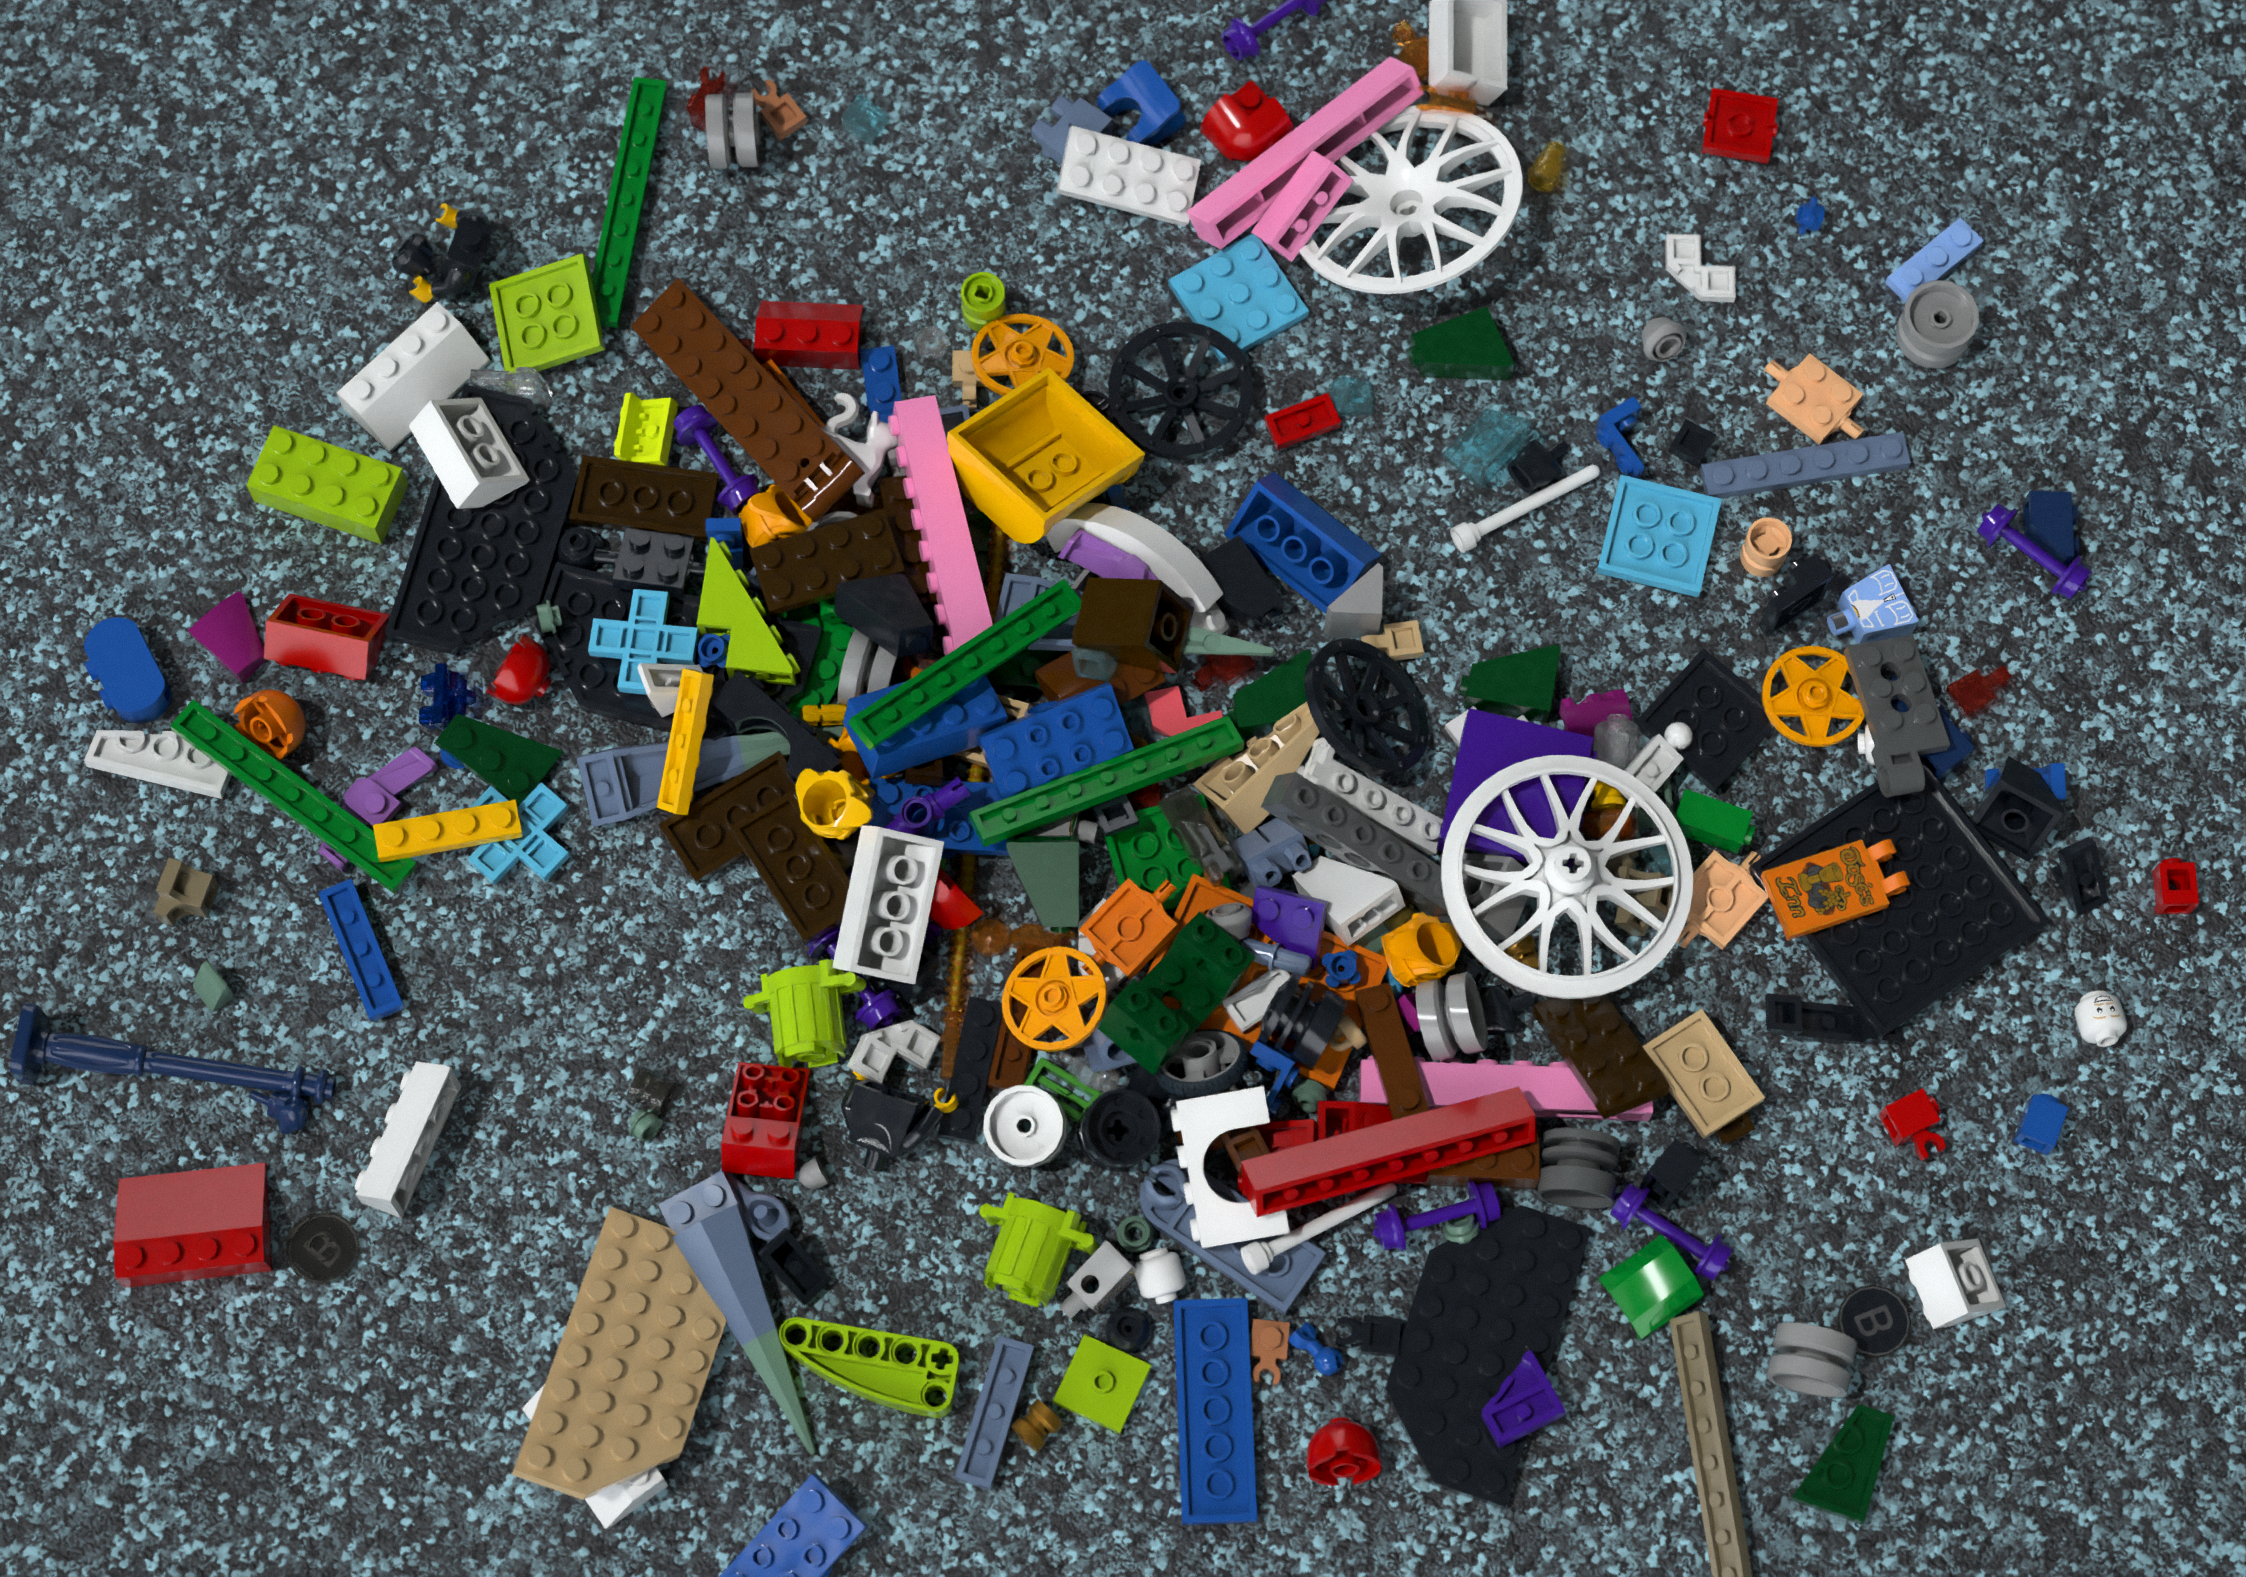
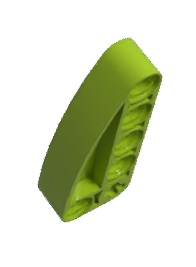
M801 1317L787 1319L780 1327V1341L784 1350L791 1357L819 1377L851 1394L879 1405L930 1418H942L953 1407L960 1371V1360L956 1348L949 1343ZM795 1329H801L807 1333V1337L802 1344L792 1345L787 1341L789 1333ZM837 1335L843 1339V1345L837 1351H828L823 1347L825 1340L830 1336ZM867 1342H875L880 1346V1350L876 1356L867 1358L860 1354L861 1346ZM903 1348H911L917 1355L913 1362L903 1364L896 1359L897 1353ZM942 1355H948L949 1362H952V1364H946L944 1369H938L937 1362H934V1360L939 1361ZM934 1390H939L946 1394L947 1398L941 1406L933 1407L926 1402L927 1395Z

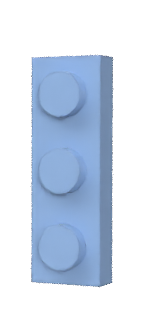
M1959 218L1890 274L1885 284L1906 303L1909 295L1918 286L1933 280L1940 281L1979 249L1984 240L1966 222Z

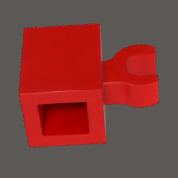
M1923 1088L1885 1106L1878 1115L1894 1145L1897 1147L1912 1140L1915 1152L1922 1161L1929 1157L1925 1149V1143L1934 1144L1939 1153L1946 1148L1945 1141L1940 1135L1929 1132L1940 1122L1939 1115L1941 1112L1936 1100L1931 1095L1927 1096Z

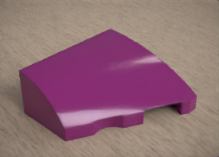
M237 591L207 612L188 632L190 636L217 659L218 663L243 684L267 659H264V648L248 609L246 598L243 593Z
M1624 689L1612 690L1602 694H1589L1586 699L1576 705L1571 697L1561 700L1559 714L1565 725V731L1594 737L1593 741L1632 727L1631 708Z

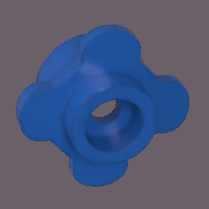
M1812 196L1807 204L1802 203L1798 208L1796 222L1800 224L1798 233L1804 235L1806 230L1816 232L1823 222L1825 208L1823 205L1817 204L1818 198L1816 196Z
M704 634L698 645L699 657L697 660L699 665L703 668H707L710 665L726 668L730 635L723 634L720 637L716 634ZM718 648V652L713 654V650Z
M1346 950L1345 952H1337L1335 954L1326 953L1323 956L1322 965L1326 967L1327 971L1325 983L1329 987L1336 988L1339 984L1343 983L1355 985L1360 981L1361 975L1356 970L1357 955L1354 951ZM1343 966L1345 970L1343 972L1338 971V967Z

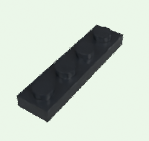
M969 996L945 1103L949 1102L952 1096L956 1094L958 1105L952 1112H943L944 1117L940 1122L938 1131L939 1138L974 1145L1003 1014L1002 1003Z

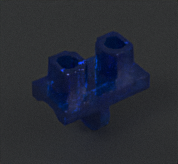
M446 663L435 664V672L421 676L420 688L422 694L427 697H433V705L423 706L419 709V723L428 729H440L443 731L456 714H466V705L476 703L477 694L467 689V680L461 679L459 672L449 670Z

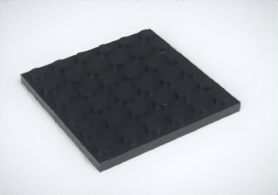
M1922 760L1921 763L1925 775L1923 791L1885 797L1880 790L1878 781H1876L1749 867L1750 874L1767 893L1761 879L1763 871L1861 839L1866 849L1883 840H1892L1896 853L1891 854L1893 857L1891 860L1878 864L1885 879L1895 873L1905 871L1910 885L1906 886V891L1887 897L1890 904L1886 909L1800 937L1879 1040L1892 1033L2050 923L2041 909Z

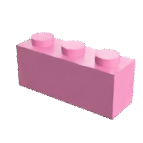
M1312 150L1251 233L1272 250L1292 262L1299 253V250L1303 248L1353 182V179L1332 161Z

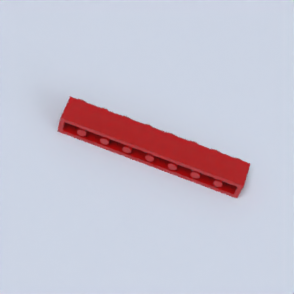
M1518 1086L1241 1161L1242 1188L1256 1217L1265 1216L1535 1142V1113Z

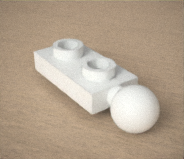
M1682 722L1670 724L1665 730L1664 738L1660 734L1654 736L1624 771L1639 779L1653 792H1656L1684 759L1676 750H1683L1691 744L1693 734L1690 727ZM1620 791L1628 800L1630 799L1628 795ZM1635 802L1634 806L1637 809L1641 808V806Z

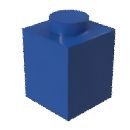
M2033 1094L2026 1103L2013 1142L2048 1155L2056 1145L2069 1107L2060 1104L2061 1101L2052 1095Z

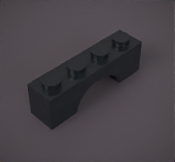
M738 670L709 699L713 712L738 734L750 729L764 728L779 733L790 744V756L785 769L789 780L794 785H796L800 773L805 769H813L818 773H824L828 770L834 772L843 770L840 761L842 755L829 743L822 745L815 738L817 734L814 729L804 720H801L799 723L789 715L791 710L781 699L776 697L772 700L764 693L766 691L765 686L755 676L750 675L747 678Z

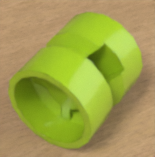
M989 272L972 274L965 279L961 286L962 316L970 329L979 332L992 320L1006 315L1004 285L996 275Z

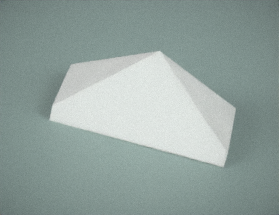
M640 663L637 669L646 693L661 717L675 712L682 669L687 668L703 672L700 665Z

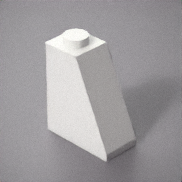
M1323 856L1313 860L1311 867L1292 875L1299 894L1328 901L1325 924L1347 946H1350L1405 907L1399 886L1394 880Z

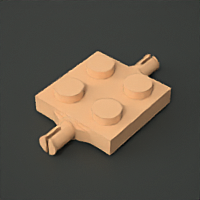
M1809 353L1797 367L1789 371L1779 365L1774 359L1767 364L1764 371L1780 383L1778 388L1769 396L1766 404L1817 444L1821 445L1830 434L1839 429H1842L1854 439L1860 438L1864 433L1865 429L1849 418L1851 411L1861 401L1864 394Z
M1715 850L1693 873V894L1690 911L1686 920L1687 925L1678 937L1677 944L1687 935L1680 945L1686 948L1695 936L1699 934L1707 937L1723 951L1769 898L1768 894L1755 883L1749 871V864L1752 861L1755 863L1761 859L1760 855L1755 859L1757 853L1751 851L1740 866L1727 861Z

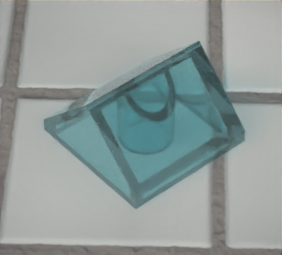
M1486 408L1441 455L1449 464L1482 490L1526 445L1531 423L1526 418Z

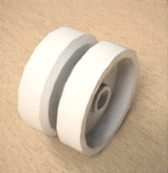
M1016 1085L1003 1090L990 1102L984 1115L983 1132L988 1146L1000 1159L1018 1167L1035 1168L1049 1163L1061 1152L1068 1137V1120L1063 1107L1051 1094L1035 1086ZM1026 1119L1031 1122V1129L1024 1133V1131L1019 1129V1124L1021 1121L1026 1123Z

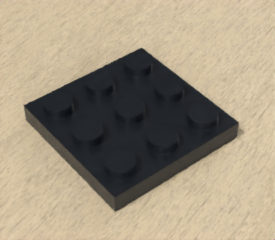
M1704 648L1634 723V727L1650 740L1658 734L1664 738L1665 730L1672 723L1682 722L1688 725L1692 731L1693 738L1687 748L1676 750L1684 758L1680 765L1714 794L1775 729L1764 711L1762 696Z

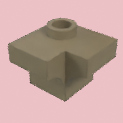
M168 858L156 888L159 898L153 913L161 923L173 927L179 919L186 915H198L208 918L220 885L213 875L193 869L182 861Z
M1616 866L1614 871V877L1629 880H1651L1667 877L1661 872H1641L1628 866ZM1673 885L1651 891L1630 893L1629 895L1657 919H1666L1671 903ZM1618 906L1615 924L1632 936H1645L1650 925Z

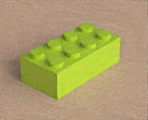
M273 425L246 487L254 502L382 544L408 487V481L401 467Z

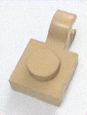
M953 350V387H962L963 405L968 404V409H977V387L986 386L979 380L973 370L971 350ZM979 350V359L987 355V350Z
M1418 620L1383 624L1381 635L1361 637V641L1386 652L1394 661L1421 658L1424 654Z

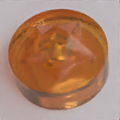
M986 919L979 922L972 932L973 946L979 954L986 957H994L1001 954L1008 944V933L1005 926L994 919Z

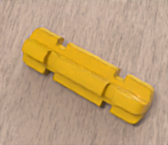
M823 704L821 708H818V705H804L800 712L801 720H804L810 726H817V722H820L822 726L844 725L843 719L847 705Z

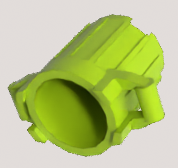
M820 960L819 965L791 967L777 971L768 977L767 973L762 974V992L746 996L743 1000V1005L759 1015L770 1011L774 1053L781 1067L792 1068V1060L808 1062L809 1068L828 1066L838 1062V1053L840 1056H846L845 1048H847L841 996L856 991H863L866 987V981L862 977L852 972L844 974V970L832 968L834 960Z
M1008 1192L1002 1208L987 1203L979 1208V1214L989 1225L1001 1227L984 1271L985 1278L983 1283L992 1291H994L996 1283L1002 1285V1289L1010 1293L1008 1298L1034 1307H1038L1039 1303L1042 1302L1043 1306L1047 1307L1050 1299L1052 1300L1071 1249L1093 1255L1100 1245L1091 1234H1084L1088 1222H1080L1082 1215L1076 1211L1068 1209L1067 1213L1037 1201L1014 1198L1015 1193Z

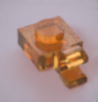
M1402 20L1393 26L1396 32L1392 34L1394 41L1403 49L1399 52L1398 59L1414 67L1420 82L1429 76V39L1424 35L1417 40L1409 23L1406 20Z
M1430 85L1418 86V90L1427 91L1430 94V101L1427 104H1416V108L1419 110L1437 109L1475 114L1477 100L1468 99L1469 92L1449 90L1448 97L1440 96L1435 88Z
M1026 923L1022 924V927L1009 932L1007 947L1034 952L1045 948L1062 947L1060 944L1061 938L1072 939L1075 937V933L1071 930L1070 932L1048 933L1044 932L1043 927L1040 925Z

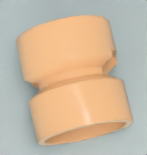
M1772 517L1761 518L1750 526L1740 552V560L1746 571L1758 577H1770L1778 573L1783 567L1792 544V535L1788 526L1781 520Z

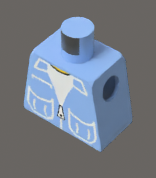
M1890 564L1885 565L1846 589L1838 601L1841 612L1827 617L1829 629L1834 636L1851 630L1857 644L1913 634L1919 622Z

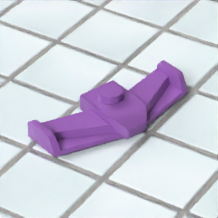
M1078 529L1058 556L1063 560L1066 558L1103 578L1159 580L1149 569L1148 564L1135 554L1131 555L1082 529Z
M411 747L368 778L356 780L344 793L345 802L341 808L367 827L370 825L373 828L374 824L390 822L403 807L401 802L395 797L429 773L437 771L438 766L417 747ZM322 842L318 853L341 872L345 873L350 861Z

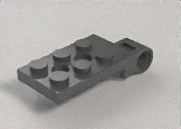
M1914 635L1847 646L1844 650V655L1875 746L1871 754L1877 769L1878 784L1882 794L1885 797H1893L1923 791L1925 775L1919 755L1947 751L1950 742ZM1889 668L1893 670L1897 675V680L1889 681L1881 675L1880 669ZM1891 700L1903 701L1907 705L1908 711L1904 713L1896 711L1891 705Z

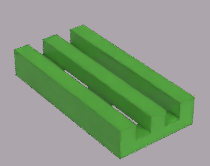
M1043 1057L1039 1059L1024 1083L1026 1086H1035L1033 1084L1036 1081L1084 1111L1095 1099L1103 1094ZM1042 1069L1091 1097L1089 1103L1041 1075ZM1055 1098L1063 1107L1066 1116L1079 1123L1084 1111L1080 1113Z

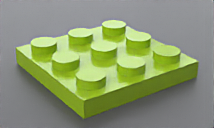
M583 253L489 284L505 375L510 380L605 350L589 262Z

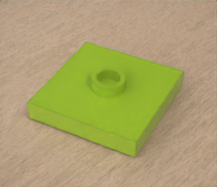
M1084 1334L1053 1399V1403L1121 1434L1152 1365Z

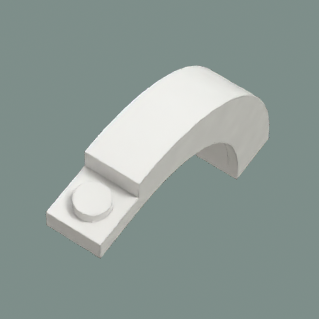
M1086 503L1052 526L1051 530L1045 535L1055 553L1062 551L1073 534L1078 529H1082L1131 555L1135 554L1148 564L1149 569L1159 580L1163 581L1194 607L1191 626L1223 634L1229 628L1222 611L1216 603L1223 595V592L1213 576L1182 542L1147 518L1111 505Z

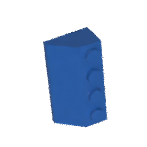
M1275 472L1256 481L1224 533L1230 540L1239 535L1258 562L1325 614L1327 607L1372 569L1382 556L1377 550Z

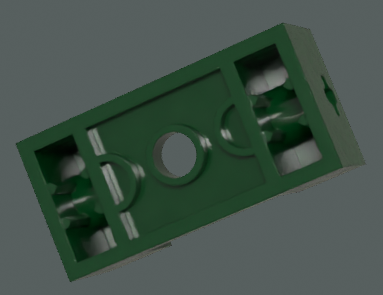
M1199 911L1177 934L1165 957L1139 983L1133 979L1111 1002L1098 1030L1154 1076L1241 984L1255 957ZM1162 998H1175L1179 1002L1180 1008H1168L1163 1003Z

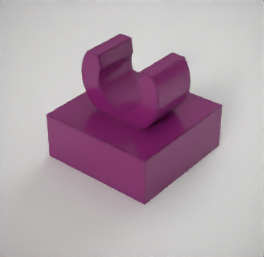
M1416 993L1405 994L1396 1001L1400 1017L1405 1018L1407 1021L1406 1037L1421 1031L1416 1008Z

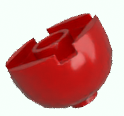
M523 633L520 636L519 643L516 642L497 670L495 674L497 676L492 684L488 685L485 692L499 701L512 705L527 703L535 695L541 698L552 682L551 679L547 678L551 665L545 649Z
M1338 1417L1330 1420L1328 1424L1323 1425L1312 1434L1306 1452V1466L1310 1479L1319 1484L1339 1486L1336 1478L1353 1477L1352 1485L1371 1480L1380 1473L1381 1452L1378 1442L1370 1429L1351 1421L1349 1418Z

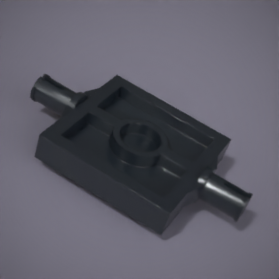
M626 527L622 544L616 551L596 548L594 553V563L614 565L613 588L663 591L668 592L669 596L683 597L685 584L690 580L691 576L704 577L706 563L694 562L695 536Z

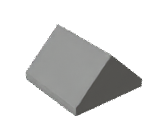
M1379 562L1327 607L1324 633L1328 637L1361 638L1366 635H1379L1383 603V566Z

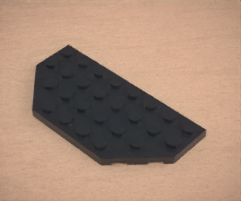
M464 384L460 399L482 398L527 474L529 481L525 485L483 507L457 509L439 477L435 474L385 630L386 639L456 654L536 610V606L542 604L557 556L558 543L563 536L571 511L578 475L569 464L531 399Z
M556 562L542 604H546V600H549L551 606L558 605L562 625L556 627L557 632L553 634V631L542 633L539 618L537 617L535 627L581 710L671 732L674 713L661 717L648 695L619 692L617 686L622 659L590 656L588 652L593 618L628 621L633 591L613 588V576ZM683 593V597L670 596L666 625L698 628L697 619L701 597ZM767 614L762 617L768 627L772 625L776 627L784 642L779 645L784 655L792 654L800 668V672L795 674L796 686L762 683L766 688L764 693L772 700L778 697L788 705L805 694L824 630L823 627ZM699 632L698 645H699V642H700V639H701V634H700V632ZM698 646L696 652L695 665H699L697 660L699 657ZM718 648L713 650V654L718 652ZM710 665L707 668L701 666L703 672L714 675L712 684L713 696L730 679L726 668H720L718 665ZM709 701L706 715V730L702 739L716 741L722 737L735 734L736 732L713 712Z
M1521 1205L1502 1214L1500 1219L1489 1222L1486 1228L1480 1229L1479 1233L1468 1243L1459 1244L1458 1242L1447 1241L1429 1250L1399 1343L1398 1357L1395 1356L1384 1392L1390 1404L1393 1405L1402 1423L1401 1425L1424 1465L1425 1472L1433 1486L1501 1509L1505 1508L1527 1435L1499 1448L1481 1417V1411L1490 1399L1496 1396L1502 1383L1508 1375L1511 1376L1527 1351L1532 1350L1545 1375L1547 1374L1592 1228Z

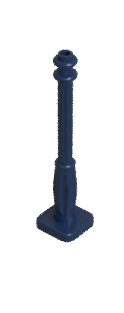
M24 1003L10 1059V1073L19 1084L34 1085L37 1082L41 1064L46 1065L49 1062L97 1073L128 1074L141 1077L147 1072L291 1093L293 1098H302L303 1095L314 1096L315 1102L319 1105L324 1104L326 1099H333L336 1090V1078L330 1077V1073L326 1069H322L318 1075L306 1074L304 1066H298L295 1072L149 1051L147 1045H137L103 1036L53 1033L52 1029H49V1018L42 1008L37 1004Z

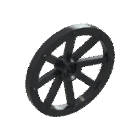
M1193 322L1163 323L1150 327L1133 337L1116 357L1111 368L1108 383L1110 406L1114 414V420L1121 432L1137 447L1147 453L1172 460H1189L1204 457L1227 445L1244 426L1250 413L1253 397L1251 372L1241 351L1222 333L1208 326ZM1185 337L1200 340L1184 375L1178 374L1167 341L1168 338ZM1155 342L1157 343L1168 376L1166 382L1131 362L1141 350ZM1210 345L1218 349L1231 362L1233 368L1195 383L1194 379ZM1124 373L1159 391L1162 395L1122 403L1120 388ZM1235 379H1239L1240 400L1237 409L1198 396ZM1181 392L1185 393L1186 397L1183 399H1177L1174 396L1181 394ZM1167 406L1151 436L1142 432L1127 415ZM1192 408L1230 419V421L1218 433L1205 439ZM1177 413L1182 414L1194 443L1171 444L1161 441Z
M1349 638L1331 641L1311 657L1304 678L1307 704L1319 731L1329 745L1343 759L1366 773L1382 777L1402 774L1421 759L1428 743L1426 712L1415 686L1393 659L1371 644ZM1347 655L1369 663L1358 692H1356ZM1335 656L1343 691L1323 671L1327 661ZM1379 671L1395 687L1399 693L1398 695L1376 701L1371 695ZM1323 689L1336 701L1341 709L1328 710ZM1405 705L1411 731L1381 719V713ZM1335 722H1342L1351 731V741L1342 733ZM1377 731L1409 743V748L1404 757L1399 759ZM1363 733L1384 759L1364 752Z

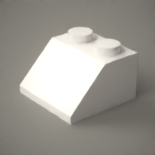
M1978 1238L1940 1243L1905 1260L1909 1268V1278L1917 1288L1923 1303V1313L1933 1329L1954 1326L2006 1307Z

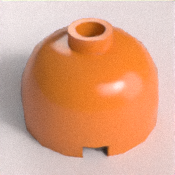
M264 689L242 699L234 710V715L239 713V723L235 725L236 731L277 761L291 754L299 746L305 735L306 722L304 713L299 704L283 691Z

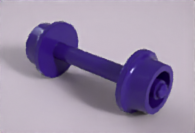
M1287 0L1249 27L1240 18L1235 17L1230 20V26L1221 33L1222 42L1226 50L1237 61H1241L1248 56L1255 58L1260 54V47L1256 37L1300 7L1309 16H1316L1320 11V7L1328 0Z
M701 404L691 406L681 412L673 422L678 433L677 441L682 446L699 443L727 485L718 496L719 504L723 507L727 506L732 514L739 515L752 496L762 493L758 487L759 478L754 474H747L738 478L709 435L716 428L718 421Z
M1998 503L1990 513H1982L1983 522L1978 528L1977 533L1986 539V546L1991 548L2002 536L2059 578L2051 590L2053 595L2061 594L2071 600L2078 591L2087 590V583L2085 582L2092 571L2082 563L2083 558L2081 556H2078L2069 567H2066L2010 526V523L2018 513V510L2015 508L2009 510Z
M841 925L807 944L809 947L808 955L811 959L822 957L828 953L834 960ZM854 973L865 980L862 974ZM866 981L865 989L857 992L865 1002V1005L857 1012L855 1019L858 1023L864 1022L871 1031L891 1026L892 1022L902 1012L895 999L897 993L894 989L886 990L877 995Z
M1474 1181L1467 1182L1469 1200L1400 1219L1395 1205L1390 1203L1386 1210L1373 1214L1375 1228L1372 1235L1379 1239L1384 1251L1398 1248L1403 1252L1406 1251L1404 1233L1474 1214L1480 1229H1485L1489 1222L1500 1219L1499 1204L1502 1198L1495 1193L1491 1182L1475 1184Z
M1629 1183L1623 1193L1615 1194L1614 1202L1616 1204L1610 1215L1621 1223V1229L1625 1231L1633 1217H1636L1701 1259L1693 1272L1695 1277L1702 1275L1713 1281L1720 1270H1729V1262L1726 1260L1733 1249L1723 1242L1721 1234H1717L1710 1247L1698 1241L1642 1204L1651 1190L1648 1187L1641 1189Z

